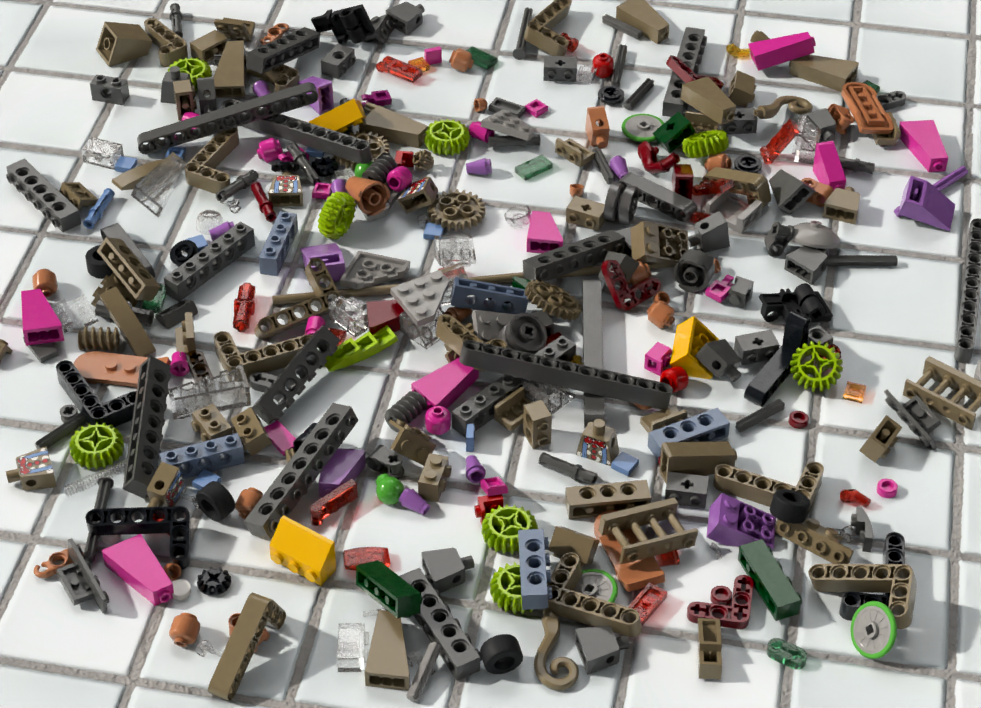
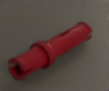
M254 182L250 187L259 204V210L265 215L267 221L272 222L277 218L273 210V204L268 200L261 184Z

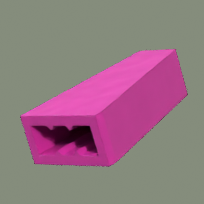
M808 32L748 44L751 58L758 71L815 53L814 46H816L814 37H811Z
M934 120L900 122V140L928 172L946 171L948 156Z
M41 289L21 291L25 345L64 341L62 324Z
M459 357L413 382L411 389L425 398L428 405L426 411L434 406H442L448 409L479 378V370L461 364Z
M141 534L102 550L105 566L153 605L156 606L173 599V583Z

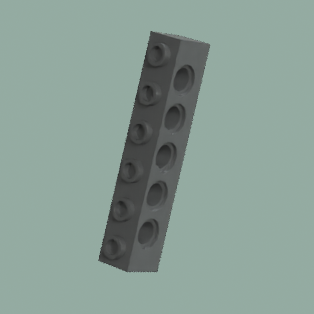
M303 27L249 51L246 56V68L263 74L319 48L320 32Z
M25 158L6 166L8 182L13 184L18 192L24 194L27 201H31L34 207L40 210L44 217L52 222L55 228L58 227L62 232H65L81 224L79 210Z
M239 222L164 277L166 295L181 302L254 247V229Z
M611 229L523 260V277L529 280L536 281L537 279L540 282L542 280L546 282L605 260L608 251L625 254V237Z
M321 326L252 406L255 413L267 424H270L273 420H279L284 415L282 410L285 407L288 409L295 401L293 397L296 394L300 395L306 388L304 385L306 381L310 382L317 375L316 369H321L327 363L325 358L328 355L331 357L337 351L336 345L340 339L327 327Z
M420 568L400 575L403 580L421 593L422 604L420 613L413 616L431 643L437 642L441 645L439 655L456 681L479 672L480 661H482L480 651L477 648L474 649L467 633L464 634L461 630L460 622L457 618H453L448 604L442 602L439 591L432 587L428 575H424Z

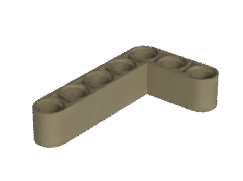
M554 0L528 22L524 39L552 56H565L569 44L568 39L551 29L568 15L572 0Z
M237 127L217 133L185 165L187 184L214 194L230 184L229 174L215 168L239 145Z
M313 258L305 268V275L316 297L260 319L254 330L255 335L259 339H267L304 324L311 316L321 317L336 310L341 302V296L323 260ZM311 266H316L319 271H314ZM319 282L325 283L327 288L321 287ZM327 299H332L335 304H330ZM311 305L316 306L318 311L312 310ZM294 312H299L302 318L296 317ZM277 319L284 320L285 325L280 324ZM260 326H266L269 331H263Z
M226 331L217 332L214 335L216 355L229 380L239 381L249 378L254 372L267 373L286 367L312 335L299 336L243 353L239 352L230 333Z
M815 461L807 463L797 485L793 486L727 464H720L715 468L713 485L719 491L768 507L771 506L773 495L777 490H794L805 495L810 500V510L822 483L824 467L821 463Z
M572 552L564 554L551 575V583H547V586H552V599L548 600V608L551 609L552 613L594 627L609 626L614 633L626 635L627 637L640 635L642 624L637 610L573 591L583 571L577 554Z
M815 564L809 569L808 573L812 585L819 592L890 593L888 608L895 617L897 629H905L911 625L917 582L913 569L909 565Z
M253 592L248 596L209 683L208 692L228 701L234 698L265 626L280 629L284 624L286 612L274 600Z

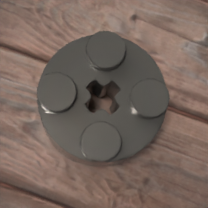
M688 249L673 269L674 280H677L678 286L687 292L696 293L706 288L715 272L714 258L700 250Z

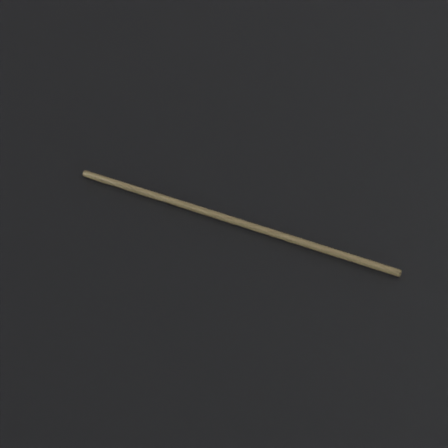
M602 265L588 266L557 278L599 274ZM648 265L649 269L669 268L676 266ZM523 272L466 277L465 279L501 284L511 283L513 276L526 278L523 277ZM448 279V280H449V287H448V288H452V287H453V283H454V279ZM400 284L371 286L361 289H339L338 292L341 299L391 294L390 288ZM314 292L272 296L273 305L300 303L316 297Z

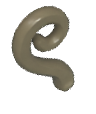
M781 96L775 99L771 105L759 106L758 109L754 110V116H758L760 119L772 118L777 115L784 104H788L791 112L803 115L812 112L813 106L808 100L801 97Z
M548 608L543 611L544 616L541 618L545 636L535 655L534 670L539 681L544 686L552 690L562 691L571 688L576 683L579 670L577 664L572 659L558 657L550 663V672L553 675H557L559 668L565 667L569 670L568 676L554 678L548 673L546 659L560 635L558 615L552 613L551 609Z

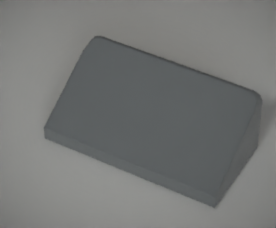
M185 299L155 314V318L165 328L169 329L184 321L186 312H192L194 316L198 314V310L194 301Z

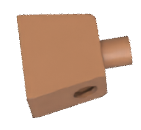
M588 107L585 126L587 137L591 146H598V148L603 149L608 145L610 130L605 107Z

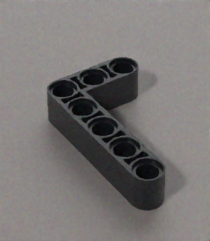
M793 310L788 314L782 346L747 386L744 393L745 399L760 406L765 405L790 375V369L792 368L790 361L794 360L792 355L797 353L796 349L798 347L803 349L802 345L808 343L810 317Z
M60 361L56 365L59 384L80 413L85 415L88 424L95 425L98 422L99 425H102L105 422L107 426L112 424L113 427H117L133 419L136 391L102 403L71 361Z
M183 506L92 509L86 514L88 531L96 536L170 533L169 552L171 563L178 564L181 570L187 568L190 564L191 521L188 509ZM178 555H184L182 558H176Z
M891 532L886 535L883 549V564H905V539L900 533ZM846 592L841 598L839 614L843 619L852 621L858 608L867 602L878 601L888 607L890 593L878 595Z

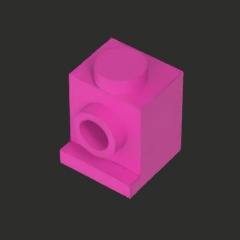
M657 342L645 354L644 369L660 376L663 368L670 364L671 348Z

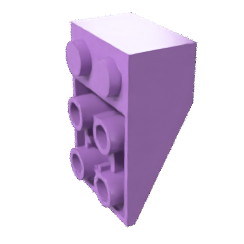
M910 176L903 191L898 214L950 231L955 204L930 182Z
M336 243L300 248L305 268L311 259L320 258L325 263L333 281H340L345 272V262L342 251ZM311 266L314 271H319L316 266Z
M721 493L710 506L706 537L725 546L737 547L763 539L765 544L773 549L776 518L769 513Z

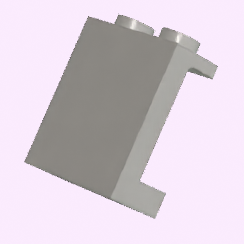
M725 186L721 191L717 192L715 197L706 203V217L720 211L728 223V228L742 234L761 216L762 202L756 199L751 205L729 196V187Z

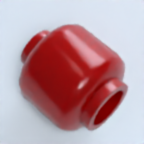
M600 53L593 58L592 71L597 77L607 78L613 73L614 60L610 55Z
M673 366L661 373L660 382L669 384L673 388L672 393H676L687 387L689 377L682 367Z

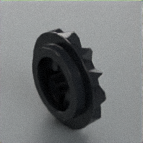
M606 86L598 91V99L602 103L606 102L607 105L609 103L614 105L624 100V91L619 87Z
M742 155L735 159L734 168L739 171L758 174V171L762 168V162L755 156Z
M322 156L321 159L316 158L311 163L314 170L321 177L331 176L339 169L338 162L334 158L330 159L329 156L327 158Z
M276 162L275 165H271V170L274 172H295L299 170V165L296 162Z
M183 240L173 246L170 251V259L173 264L179 267L196 255L199 250L194 242ZM181 251L187 253L188 255L183 256Z
M211 566L210 570L203 569L202 574L198 575V589L206 595L222 594L231 585V576L227 570L223 571L221 567L214 569ZM210 578L218 579V582H210Z

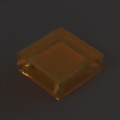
M423 57L408 61V67L414 74L430 70V65Z
M848 381L843 399L862 403L867 386Z

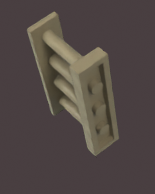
M929 356L925 360L924 375L916 383L907 379L903 395L909 399L917 395L929 409L972 430L976 418L975 412L981 406V381ZM931 378L940 382L933 392L923 387ZM947 387L957 391L951 400L940 396ZM964 396L975 400L968 409L958 405Z
M675 497L601 515L598 529L602 536L612 533L622 546L619 560L621 564L695 546L698 534L697 528L685 531L676 518L678 502ZM668 520L677 533L667 535L658 522ZM650 524L658 538L649 540L640 526ZM632 529L640 542L630 545L622 531Z

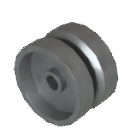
M612 182L605 200L604 219L614 222L618 218L620 223L630 225L638 204L639 188L628 185L624 189L622 183Z
M520 313L515 315L501 329L498 339L505 341L509 349L535 354L546 344L547 332L543 323L537 317L529 313Z

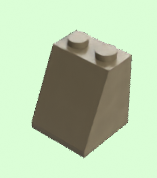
M104 22L96 51L106 64L112 67L148 55L152 47V40L138 24Z

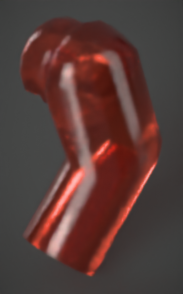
M696 211L692 213L690 220L693 223H697L710 216V214Z

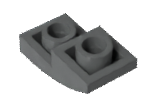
M857 506L856 514L851 515V526H854V535H858L859 543H862V552H871L873 543L872 525L864 509L861 506Z

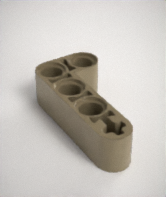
M149 18L144 21L145 32L152 42L159 47L161 66L170 67L174 61L178 62L179 59L188 58L187 43L183 38L155 18Z
M284 64L263 74L246 68V72L249 75L274 84L275 92L296 86L300 81L299 71Z
M714 167L702 178L703 184L708 189L721 191L727 186L730 193L747 195L749 205L757 199L762 202L763 209L771 201L768 180L762 174Z
M443 314L438 317L436 336L459 356L464 341L473 340L484 343L453 316ZM493 339L486 342V344L507 348L506 342L501 339Z

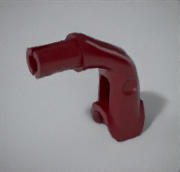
M647 141L642 142L638 146V155L642 165L651 174L668 172L672 166L680 162V157L675 152L658 162L657 154L659 149L652 147Z

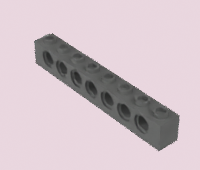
M686 27L677 57L697 75L707 43V36H705V29ZM672 71L664 97L662 116L672 117L678 111L683 115L688 109V104L680 99L682 85L685 82L674 71Z
M562 335L535 354L573 363L576 359V344ZM503 375L452 411V428L466 438L467 424H474L476 431L494 419V406L499 401H502L520 387L525 389L526 396L543 383Z
M152 356L140 365L123 490L143 499L148 495L147 487L159 467L160 444L163 439L162 428L165 424L164 412L167 408L166 397L169 393L168 382L171 378V365Z
M332 403L244 520L252 535L269 540L272 539L283 515L289 516L359 421L351 406Z

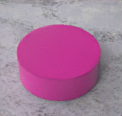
M881 479L878 482L877 493L881 497L893 498L896 496L898 485L894 480Z

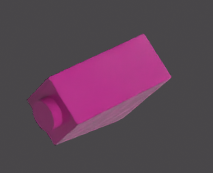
M834 142L816 143L813 172L818 181L831 186L833 190L835 188L845 189L846 177Z
M532 211L527 235V252L545 253L562 247L563 238L551 213Z

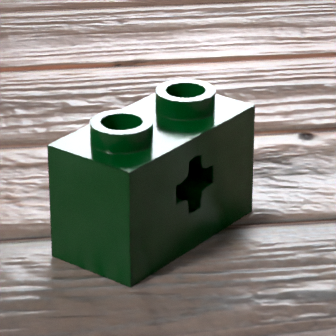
M678 111L662 126L657 128L653 135L657 143L670 154L682 144L686 137L694 134L695 130L691 122Z

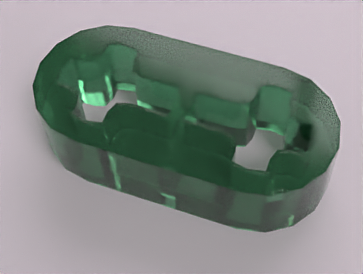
M773 638L768 641L766 652L769 658L792 669H802L806 665L807 653L804 649L780 638Z

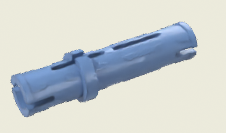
M106 188L95 206L88 211L89 215L83 222L86 228L92 229L95 223L102 218L104 210L115 195L112 189Z

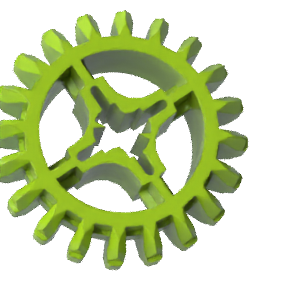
M185 57V59H179L178 62L174 61L170 65V68L178 66L180 73H188L190 75L195 91L198 90L197 78L212 77V69L208 62H205L203 59H193V57L187 59Z
M447 118V120L434 121V124L430 123L425 131L427 135L424 138L425 146L428 147L429 151H433V154L438 153L439 156L451 154L453 156L454 153L460 154V151H465L469 144L470 135L468 128L465 124H461V121L455 122V119L448 120Z
M723 130L705 131L686 137L682 142V149L688 158L706 157L725 151L729 146V139Z
M338 191L332 193L330 197L328 196L319 214V232L329 239L338 240L340 236L343 237L344 233H347V230L350 229V225L353 223L352 220L355 217V199L345 192Z
M820 340L817 345H814L813 341H810V346L804 343L802 345L803 349L798 347L796 349L797 353L792 355L794 360L790 361L792 366L790 372L794 374L793 379L798 380L799 386L805 384V390L808 387H812V392H815L816 388H819V391L822 392L823 386L829 390L830 384L836 385V379L841 378L840 373L843 371V367L840 365H842L843 361L838 359L840 357L839 353H834V347L828 349V342L824 346L821 345ZM811 355L810 361L801 364L804 358ZM814 360H815V364H817V367H819V371L817 370L816 366L814 365ZM832 368L830 374L822 378V372ZM806 374H811L814 376V378L809 377Z
M97 422L95 425L89 424L88 427L81 426V431H75V435L71 436V441L69 442L72 459L81 468L86 466L88 470L92 467H95L97 470L98 467L105 469L106 465L112 466L113 461H119V457L123 456L125 447L123 436L118 428H114L112 424L107 426L105 422L102 425H99Z
M506 504L503 508L498 506L497 510L491 509L490 513H486L485 519L482 522L481 533L484 542L488 543L489 548H494L496 552L501 550L503 554L511 552L513 555L514 551L519 552L518 530L538 529V524L535 516L531 515L530 510L525 511L523 506L517 508L516 504L513 507H509Z
M515 561L512 566L506 563L505 568L499 567L498 572H494L493 578L490 581L491 597L499 608L504 607L505 612L512 610L514 614L517 611H521L524 614L525 610H522L520 565H517Z

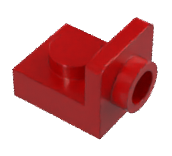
M396 151L395 161L397 167H414L412 161L414 152Z
M502 494L477 497L478 505L474 506L476 518H480L482 525L486 513H490L491 509L497 510L498 506L503 508Z

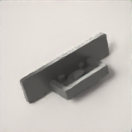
M885 390L884 393L887 397L885 401L891 409L895 407L898 410L896 413L902 421L907 420L910 430L914 434L918 433L920 435L919 439L926 447L929 445L935 450L937 447L928 434L941 425L938 417L917 395L904 405H901L888 390Z
M72 538L68 539V554L74 563L56 569V575L74 606L95 599L101 612H107L109 597L106 591L101 590L100 581L96 575L93 576L88 560H84L79 544L76 545Z

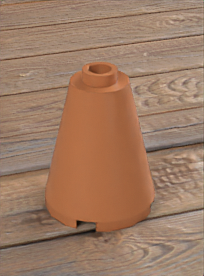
M353 176L345 184L347 192L355 199L356 205L363 213L374 216L380 214L387 207L385 204L390 199V191L384 183Z

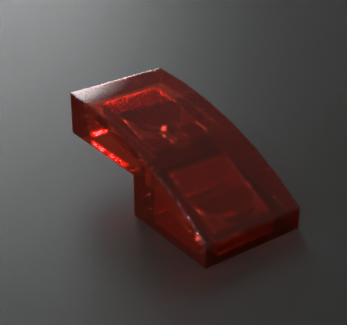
M360 547L344 550L343 552L344 565L347 570L356 571V565L377 560L387 567L390 566L388 548Z

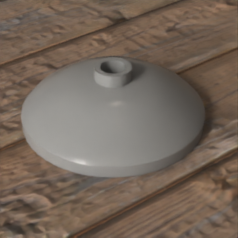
M819 221L794 225L795 233L791 241L821 249L836 248L840 245L838 235L830 228L821 225L822 223Z

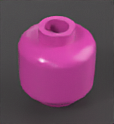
M273 137L261 141L259 149L256 150L259 158L264 159L267 163L279 159L278 155L283 153L279 140H275Z
M404 166L394 168L387 175L388 186L397 192L406 189L413 180L410 170Z
M442 406L429 408L425 414L427 431L434 435L447 433L451 427L450 411Z

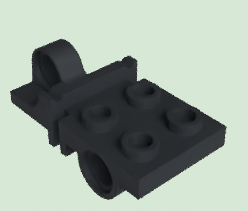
M363 4L332 12V9L327 10L325 14L311 19L317 32L321 33L332 30L340 45L342 42L346 44L348 40H351L352 43H360L376 31Z
M807 283L797 286L794 292L787 288L786 292L784 289H781L780 293L760 294L759 296L762 302L761 315L766 322H773L779 316H782L786 322L787 316L792 310L810 317L811 322L831 321L833 317L820 293L813 291Z

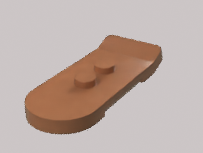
M849 82L844 84L841 95L858 124L859 132L862 134H891L894 128L892 119L880 103L876 91L864 83Z
M92 351L80 355L74 361V366L87 383L136 387L137 389L140 365L149 357ZM168 357L157 358L169 365L171 364Z
M608 510L599 514L594 522V534L600 540L599 543H601L621 586L627 592L665 582V573L659 567L654 556L625 564L619 562L622 546L612 533L602 536L598 529L601 515L620 510ZM632 529L622 531L630 545L640 542Z

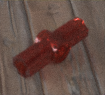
M243 283V285L239 286L238 297L234 300L233 328L238 330V332H245L249 329L251 316H254L256 290L255 286L251 285V283Z

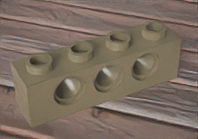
M106 237L97 250L99 255L136 300L152 301L161 286L122 239Z
M647 480L566 487L565 504L569 519L597 517L602 512L608 510H624L651 503Z

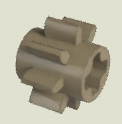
M427 150L416 152L412 159L413 165L416 166L415 169L421 172L423 170H430L434 164L431 152Z

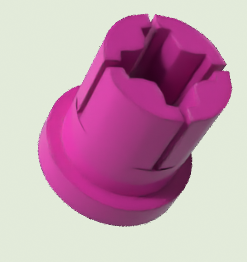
M180 351L173 353L170 372L178 377L186 375L189 372L186 354L184 352L180 353Z

